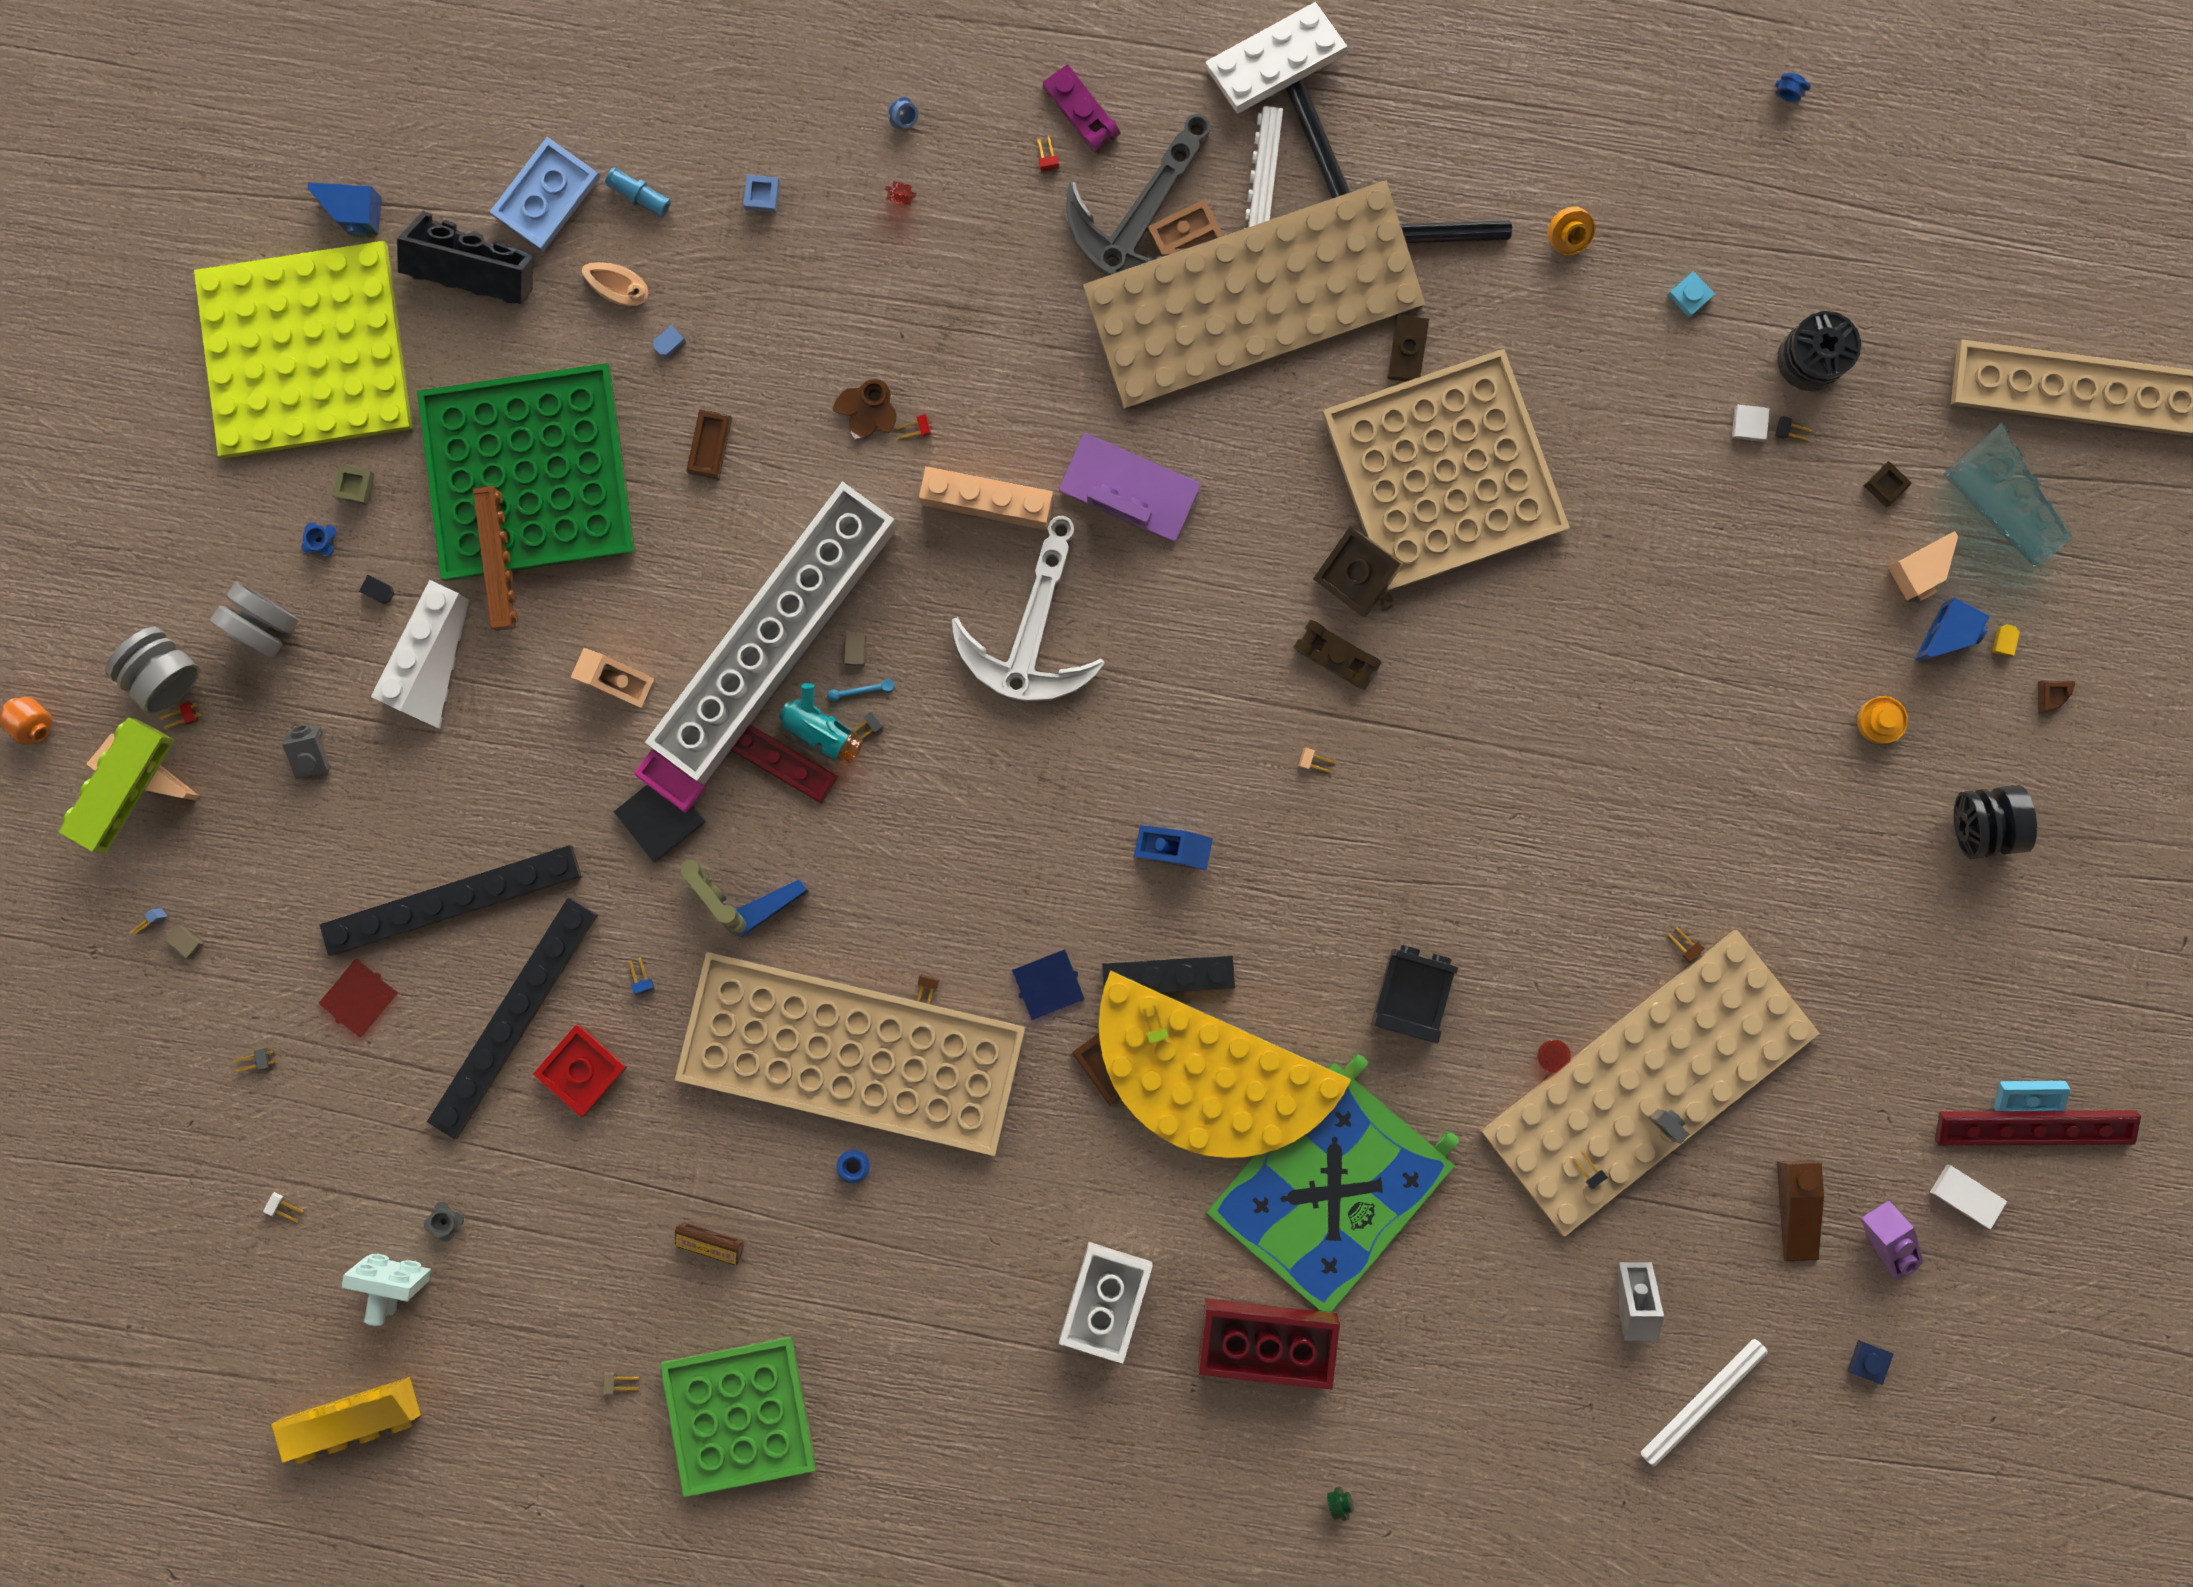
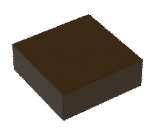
M1888 461L1863 486L1887 508L1912 483Z

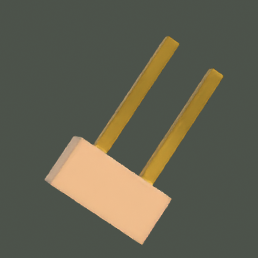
M1303 748L1298 767L1304 769L1313 767L1332 774L1331 770L1313 765L1311 762L1313 757L1333 764L1336 761L1315 755V750Z

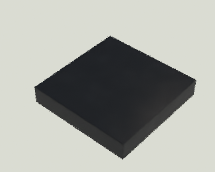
M648 785L613 811L655 863L706 823L694 806H692L688 813H685Z

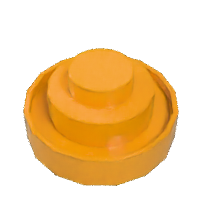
M1568 207L1553 217L1548 227L1547 236L1549 243L1558 253L1575 255L1590 245L1595 235L1596 226L1594 219L1587 211L1579 207Z
M1879 696L1868 700L1861 706L1857 715V725L1860 733L1866 740L1875 744H1888L1898 740L1905 733L1908 726V715L1905 707L1898 700L1889 696Z

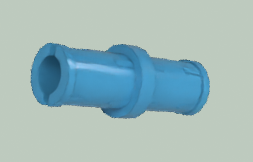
M613 167L606 177L605 185L628 197L630 203L634 205L640 204L659 217H663L666 214L671 199L647 187V182L642 179L637 181L616 167Z

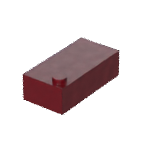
M1205 1298L1198 1356L1199 1375L1332 1390L1340 1330L1337 1313Z

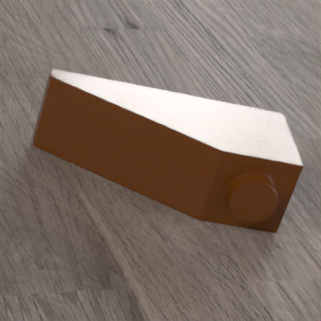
M1812 1160L1777 1161L1784 1261L1819 1260L1824 1204L1822 1163Z

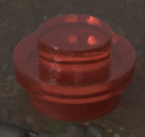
M893 181L892 187L885 186V191L887 192L886 200L911 206L912 198L916 199L917 194L911 192L912 186L905 183Z
M1548 1040L1539 1047L1537 1059L1544 1070L1557 1073L1570 1063L1571 1053L1568 1046L1562 1041Z

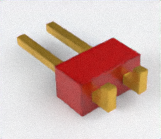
M190 702L179 705L180 710L160 717L163 720L179 713L183 717L182 720L166 725L163 728L167 729L183 722L188 725L197 722V717L201 716V713H195L194 707H197L198 704Z

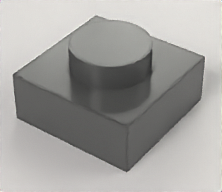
M1657 1109L1649 1117L1672 1142L1681 1144L1690 1135L1683 1128L1686 1124L1685 1121L1673 1110L1667 1112Z

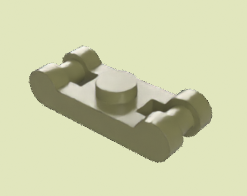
M695 860L685 861L680 868L682 876L731 934L737 935L742 933L746 928L745 919L733 906L722 903L727 897L715 883L711 887L708 885L710 877Z

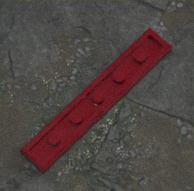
M2137 1110L1939 1111L1935 1141L1938 1146L2136 1145L2141 1115Z

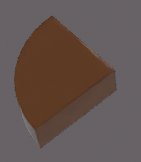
M2039 681L2038 714L2048 713L2061 707L2072 695L2075 681Z

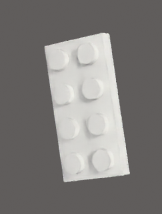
M1314 2L1206 61V69L1238 114L1347 55L1348 49L1346 43L1317 3Z

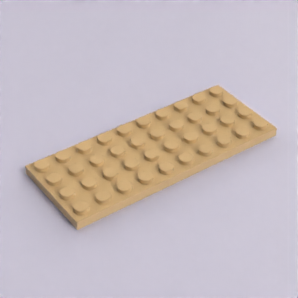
M1387 180L1082 285L1123 409L1425 305Z
M1733 930L1480 1132L1560 1234L1565 1237L1681 1145L1672 1142L1649 1119L1657 1109L1667 1112L1673 1110L1685 1121L1686 1124L1683 1128L1690 1134L1683 1141L1685 1142L1820 1033L1739 931ZM1582 1152L1586 1154L1598 1171L1603 1170L1608 1177L1592 1190L1585 1183L1588 1179L1573 1161L1576 1158L1589 1177L1594 1176L1596 1172L1583 1157Z
M706 952L675 1081L995 1156L1026 1027Z

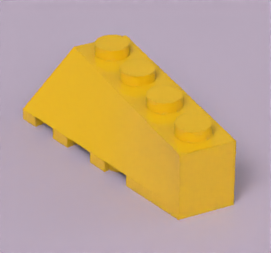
M407 1377L283 1417L271 1425L282 1463L294 1459L297 1465L316 1458L315 1452L327 1449L328 1454L343 1450L348 1447L347 1442L359 1438V1442L362 1444L379 1438V1431L391 1428L392 1433H396L412 1427L411 1421L419 1417L421 1413L411 1379Z

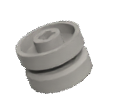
M235 581L226 596L232 604L241 609V612L239 613L228 606H219L210 621L226 631L230 637L241 644L274 658L283 643L268 628L271 627L283 634H290L299 619L254 590Z

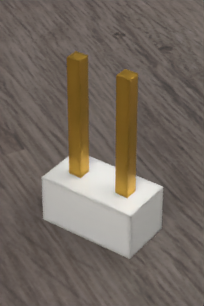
M274 1192L263 1212L271 1216L277 1213L298 1223V1219L278 1211L277 1208L279 1204H283L300 1213H303V1210L282 1201L283 1196Z

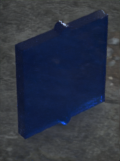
M1065 949L1012 970L1020 989L1019 998H1023L1031 1020L1085 999L1076 978L1078 972L1073 970Z

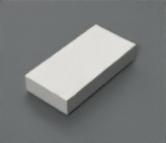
M1951 1165L1945 1166L1930 1193L1987 1229L1992 1228L2007 1203L2006 1200Z

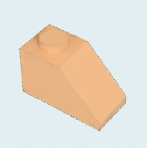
M1955 531L1888 567L1906 600L1918 596L1920 601L1937 593L1936 585L1946 581L1958 539Z
M583 648L571 675V678L640 708H642L654 681V678L586 648Z

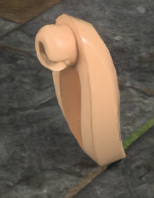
M598 262L586 264L582 268L583 276L590 287L612 303L628 307L638 306L648 298L647 284L641 277L626 267Z

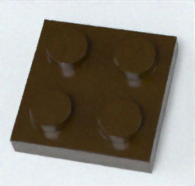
M1350 526L1313 580L1362 617H1367L1404 564L1355 527Z

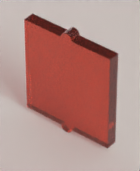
M355 959L320 1000L319 1004L336 1018V1023L344 1024L358 1037H362L398 992L381 979L380 973H374L361 961Z

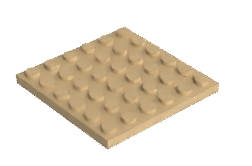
M1505 349L1322 411L1365 535L1404 564L1385 590L1386 592L1570 529Z

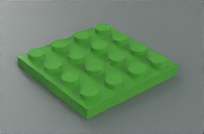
M793 1336L660 1363L683 1497L814 1472L817 1469Z

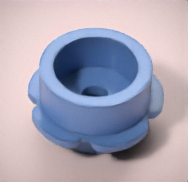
M900 97L898 101H893L889 106V122L893 127L905 129L912 127L916 123L918 110L909 98Z

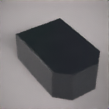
M367 575L359 590L362 594L382 604L390 602L394 595L392 586L370 575Z

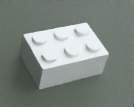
M1088 1242L1060 1334L1059 1344L1123 1364L1153 1267L1152 1261Z

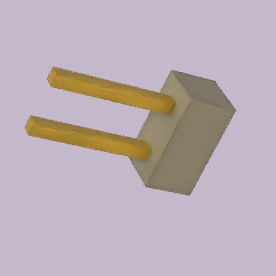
M605 1372L603 1394L613 1395L614 1390L639 1391V1387H614V1380H639L640 1377H615L614 1372Z

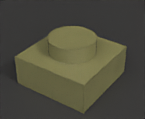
M339 465L332 496L336 499L368 505L375 474L371 471Z

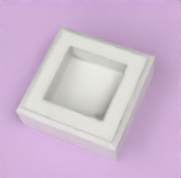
M1747 405L1735 406L1732 438L1759 442L1767 440L1770 408Z

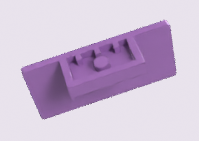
M1088 433L1083 434L1059 486V491L1063 494L1172 542L1177 540L1200 489L1199 482Z

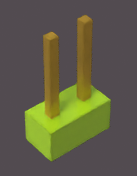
M1153 1005V1009L1160 1030L1152 1032L1146 1009H1143L1150 1033H1147L1149 1043L1169 1038L1166 1028L1162 1029L1155 1005Z

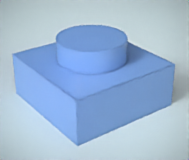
M747 175L743 202L745 210L777 213L780 188L779 178Z

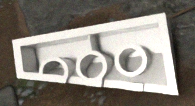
M429 580L371 695L372 698L434 727L441 728L443 719L441 715L444 702H447L448 684L451 671L454 670L456 662L457 644L461 639L469 600Z

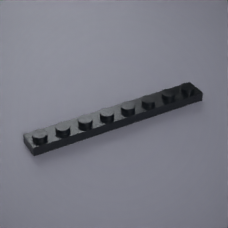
M568 845L319 924L328 956H334L582 876L573 846Z
M568 897L430 1115L427 1123L453 1139H457L598 914L572 898Z

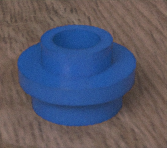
M859 1150L846 1151L837 1162L839 1176L848 1183L862 1181L870 1170L868 1157ZM856 1160L859 1163L860 1168L858 1172H851L848 1169L849 1161Z

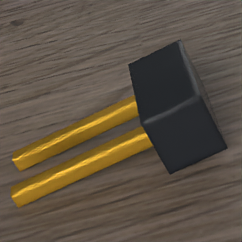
M1786 416L1779 418L1775 433L1776 437L1785 439L1791 436L1809 442L1810 439L1789 433L1790 427L1807 432H1812V429L1793 424L1792 418Z
M1582 1152L1581 1154L1596 1174L1590 1178L1576 1158L1573 1161L1588 1179L1585 1183L1592 1190L1608 1177L1603 1170L1598 1171L1586 1154Z

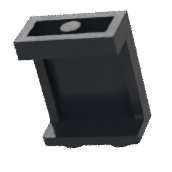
M1401 945L1400 950H1391L1371 1025L1438 1044L1442 1032L1439 1030L1452 980L1454 974H1457L1459 967L1451 965V958L1433 954L1432 959L1419 956V949Z

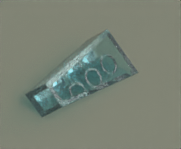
M2001 422L1966 451L1943 475L2035 566L2049 560L2072 536L2052 502L2047 501L2039 488L2040 482L2035 474L2031 475L2022 460L2023 454L2018 446L2014 447L2007 435L2008 429Z

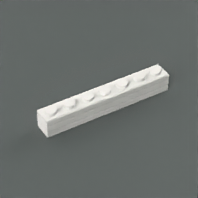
M1263 106L1262 113H1258L1257 125L1261 126L1260 132H1256L1254 144H1258V150L1253 152L1252 163H1255L1256 166L1255 170H1251L1250 176L1253 190L1249 189L1247 201L1251 202V207L1246 209L1245 221H1249L1248 227L1270 220L1283 108Z

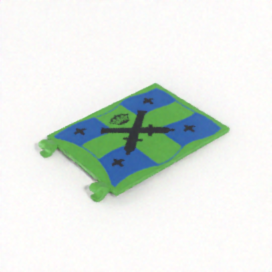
M1360 1054L1355 1055L1344 1070L1335 1062L1329 1066L1328 1069L1350 1078L1351 1081L1342 1098L1326 1118L1309 1133L1293 1143L1271 1152L1254 1155L1206 1212L1317 1309L1323 1312H1332L1452 1170L1455 1165L1445 1156L1459 1142L1456 1135L1447 1131L1435 1147H1433L1360 1085L1355 1078L1368 1064V1061Z

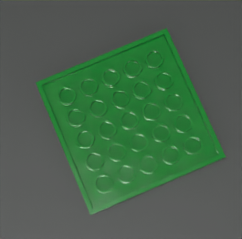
M608 363L417 391L441 580L451 581L484 576L473 489L494 486L498 489L503 498L500 509L505 515V523L502 524L503 531H506L508 543H505L506 551H509L510 554L508 571L511 570L512 572L636 553L611 366Z

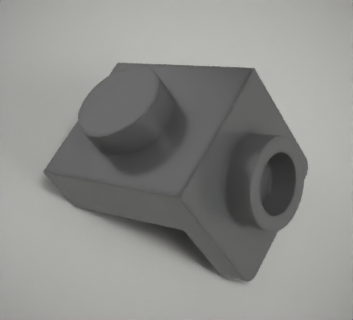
M307 724L296 726L290 730L283 743L296 779L329 771L330 765L319 739L322 733L320 725L312 727Z

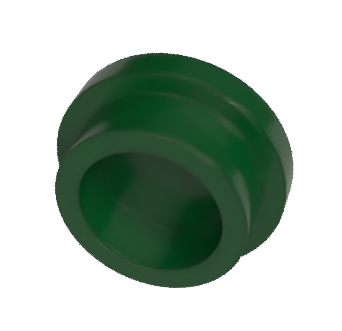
M1341 1486L1335 1487L1333 1492L1327 1494L1331 1515L1334 1520L1348 1521L1350 1518L1349 1513L1354 1512L1351 1495L1349 1492H1344Z

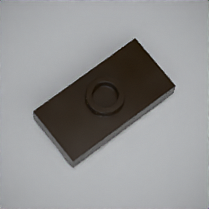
M1397 314L1387 379L1407 382L1421 377L1429 325L1428 318Z

